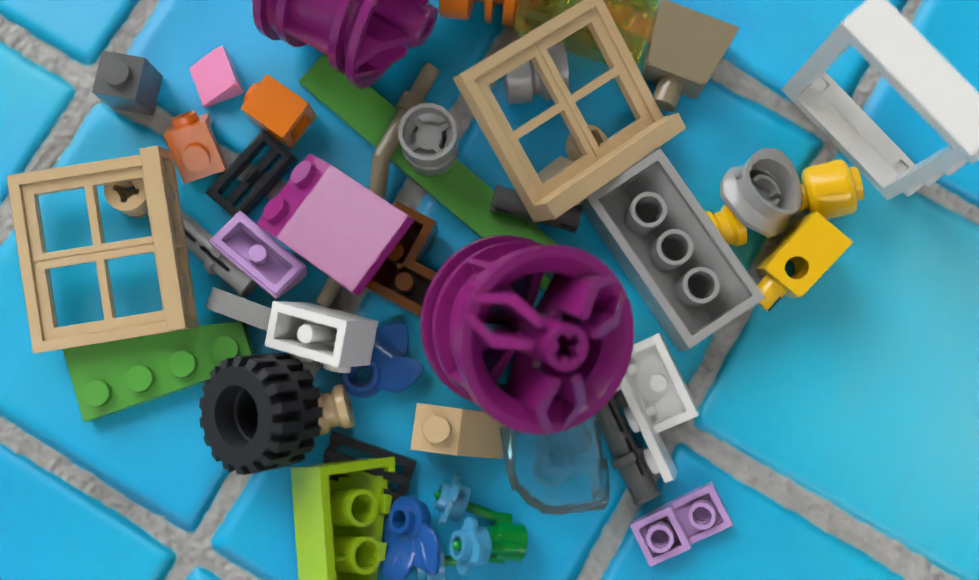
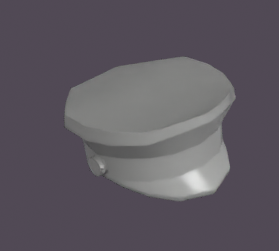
M765 147L757 151L744 165L732 166L723 175L720 182V197L744 226L768 238L790 228L791 216L803 204L796 169L792 161L779 149Z

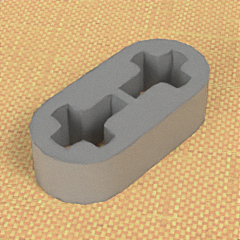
M212 288L205 305L206 309L267 331L271 308L226 291Z

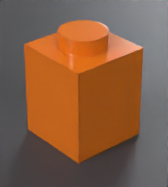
M268 74L265 75L260 83L256 82L248 89L244 96V104L240 108L252 123L262 130L264 129L291 150L317 117L307 101Z

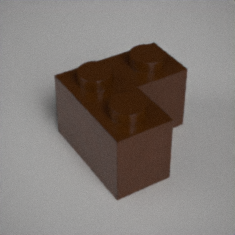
M395 201L393 206L407 214L414 221L365 286L364 290L421 319V310L427 289L437 273L421 264L439 229L435 220Z

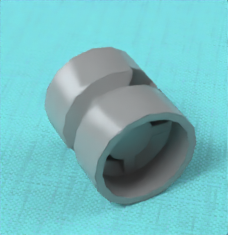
M561 41L548 48L547 51L569 90L567 54L564 42ZM531 59L504 75L508 105L530 103L535 95H540L545 101L552 100Z
M421 103L410 108L402 116L398 126V139L408 166L416 173L424 176H438L447 172L455 164L459 154L457 125L452 114L444 107L434 103Z

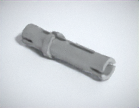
M146 207V209H145V214H146V215H148V209H147V207ZM181 209L187 249L204 263L203 269L210 275L217 274L243 298L252 293L258 284L211 246L208 241L213 236Z

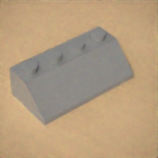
M661 148L584 199L582 204L583 213L679 352L692 348L765 299L763 293Z

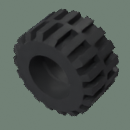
M284 353L246 355L227 358L221 361V366H215L210 372L211 380H205L202 388L204 397L200 398L199 408L202 409V418H199L200 428H203L205 432L203 437L206 446H211V455L217 462L222 461L223 468L229 472L236 471L238 475L255 474L299 463L305 459V453H310L315 447L313 438L320 436L322 428L318 424V420L323 417V407H319L318 398L321 395L319 388H314L312 384L314 377L310 371H303L304 364L301 361L291 359L290 355Z

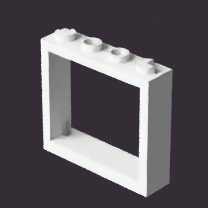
M866 0L839 24L781 89L853 166L857 167L858 171L887 201L901 193L909 197L923 185L926 187L932 185L944 174L950 176L968 161L973 164L979 160V93L888 0ZM853 46L949 145L915 165L826 71Z

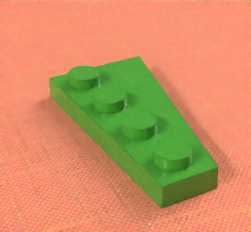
M243 322L199 325V328L63 349L83 422H91L203 384L205 380H211L210 372L215 366H221V361L227 358H234L235 356L255 355L246 323Z

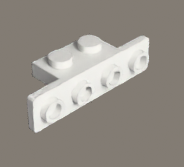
M660 332L633 345L627 372L617 391L622 390L629 405L624 408V412L630 427L635 433L641 431L648 446L643 451L649 468L654 475L660 473L664 482L667 483L675 479L677 469L659 432L695 418L700 413Z

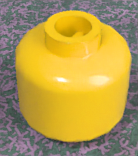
M833 160L810 166L802 171V184H800L803 204L799 211L808 210L809 214L818 212L826 220L853 214L857 210L858 201L864 200V189L859 171L856 166L849 167L844 160Z

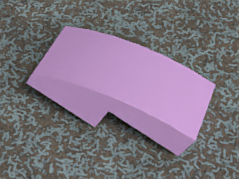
M711 481L652 510L631 522L629 526L651 567L692 549L693 543L733 526V521Z

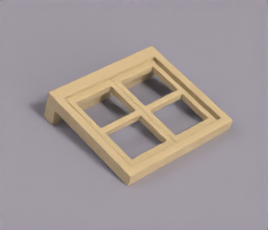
M604 0L580 1L453 77L454 82L533 222L555 220L686 129L679 113L663 117ZM587 25L609 70L570 94L547 49ZM531 59L555 104L513 131L488 85ZM615 78L636 120L598 145L575 102ZM560 113L583 156L542 183L518 139Z
M160 146L139 148V155L6 176L33 354L199 328L173 153ZM143 179L152 236L105 243L96 186ZM84 188L93 245L47 253L39 195ZM154 253L163 310L116 318L108 260ZM96 262L104 320L58 327L50 269Z

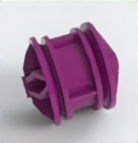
M253 0L252 8L255 26L262 35L271 40H282L293 47H301L308 44L328 55L331 68L341 74H345L348 82L359 89L368 88L376 83L392 64L406 56L408 48L411 49L417 45H423L430 36L439 13L437 8L428 3L429 0Z
M496 235L479 239L464 246L440 267L432 279L423 301L420 334L425 356L432 370L450 390L464 399L477 403L490 417L506 427L529 434H551L571 429L585 422L602 409L615 394L631 360L634 344V320L628 296L621 282L609 267L598 258L577 248L553 244L543 245L534 240L519 236ZM544 274L551 282L534 309ZM516 351L508 382L497 383Z

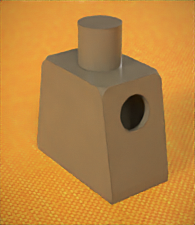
M669 0L660 1L652 20L642 69L644 80L657 85L653 98L660 110L675 111L681 95L697 99L735 38L739 27Z

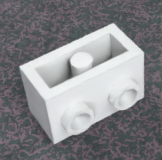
M273 301L265 346L287 352L291 359H298L302 362L317 361L324 363L323 368L326 370L350 373L351 367L370 365L378 321L309 302Z

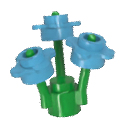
M455 473L450 484L443 482L439 490L434 493L435 501L433 508L437 509L438 513H440L438 524L444 526L447 519L459 522L466 511L494 522V525L478 527L477 520L474 517H467L464 521V526L460 530H455L450 540L451 555L444 556L443 545L440 543V567L438 574L431 575L414 566L416 577L425 578V580H445L446 566L457 565L460 575H468L471 566H484L487 562L504 564L505 560L520 562L523 560L527 549L526 527L524 524L512 523V514L495 512L469 502L471 488L460 484V475Z

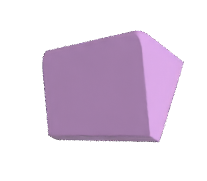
M241 211L208 241L211 246L276 300L307 276V266Z

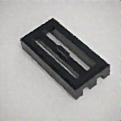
M263 129L207 190L206 194L232 217L239 211L248 217L295 165L298 159ZM269 145L272 149L248 172L242 182L226 199L222 197V194L263 149ZM279 156H282L278 163L248 194V196L239 204V206L235 208L234 206L239 202V200L249 191V189L259 180V178L269 169V167L279 158Z
M336 431L332 432L329 446L323 456V463L358 460L357 458L337 452L339 444L379 458L395 456V463L405 467L403 475L396 472H384L383 468L361 471L375 476H383V479L399 484L397 491L383 488L384 494L392 495L393 502L401 496H406L418 460ZM342 473L329 475V479L337 482L338 478L350 477Z

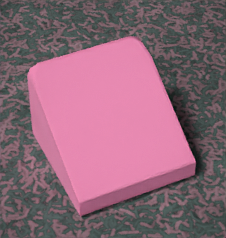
M224 46L215 48L189 68L204 108L245 93L232 58Z

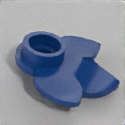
M404 322L386 324L377 329L370 365L351 367L350 373H341V382L345 384L348 393L359 398L374 396L380 390L397 393L407 389L419 379L424 366L414 359L405 357L408 351L409 333ZM363 368L370 369L372 374L370 381L366 384H360L357 381V373Z
M401 496L397 498L391 505L389 515L384 518L382 542L387 543L385 561H381V568L385 580H406L414 566L431 575L438 574L440 567L439 537L430 526L431 514L428 506L417 497Z

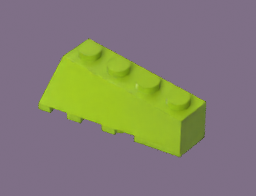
M395 456L291 467L298 580H377L379 564L381 561H385L387 543L382 542L385 514H389L391 511L392 495L384 494L383 488L388 489L389 480L383 479V476H375L361 470L383 468L384 472L395 473ZM342 473L344 475L350 476L338 478V482L329 479V475Z

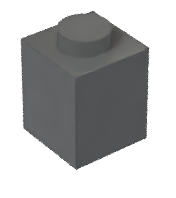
M102 50L92 93L112 109L154 116L163 76L144 57Z

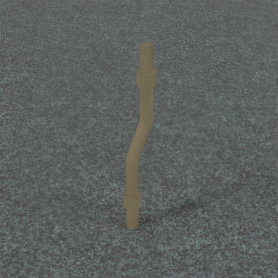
M427 62L422 67L409 91L404 90L396 104L399 110L373 154L369 190L384 200L386 197L390 160L400 144L398 126L401 118L410 108L426 103L424 100L440 73L438 68ZM329 277L316 302L324 307L332 308L344 286Z

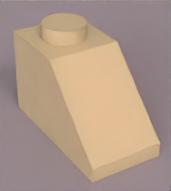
M417 403L410 450L502 459L506 426L483 411Z

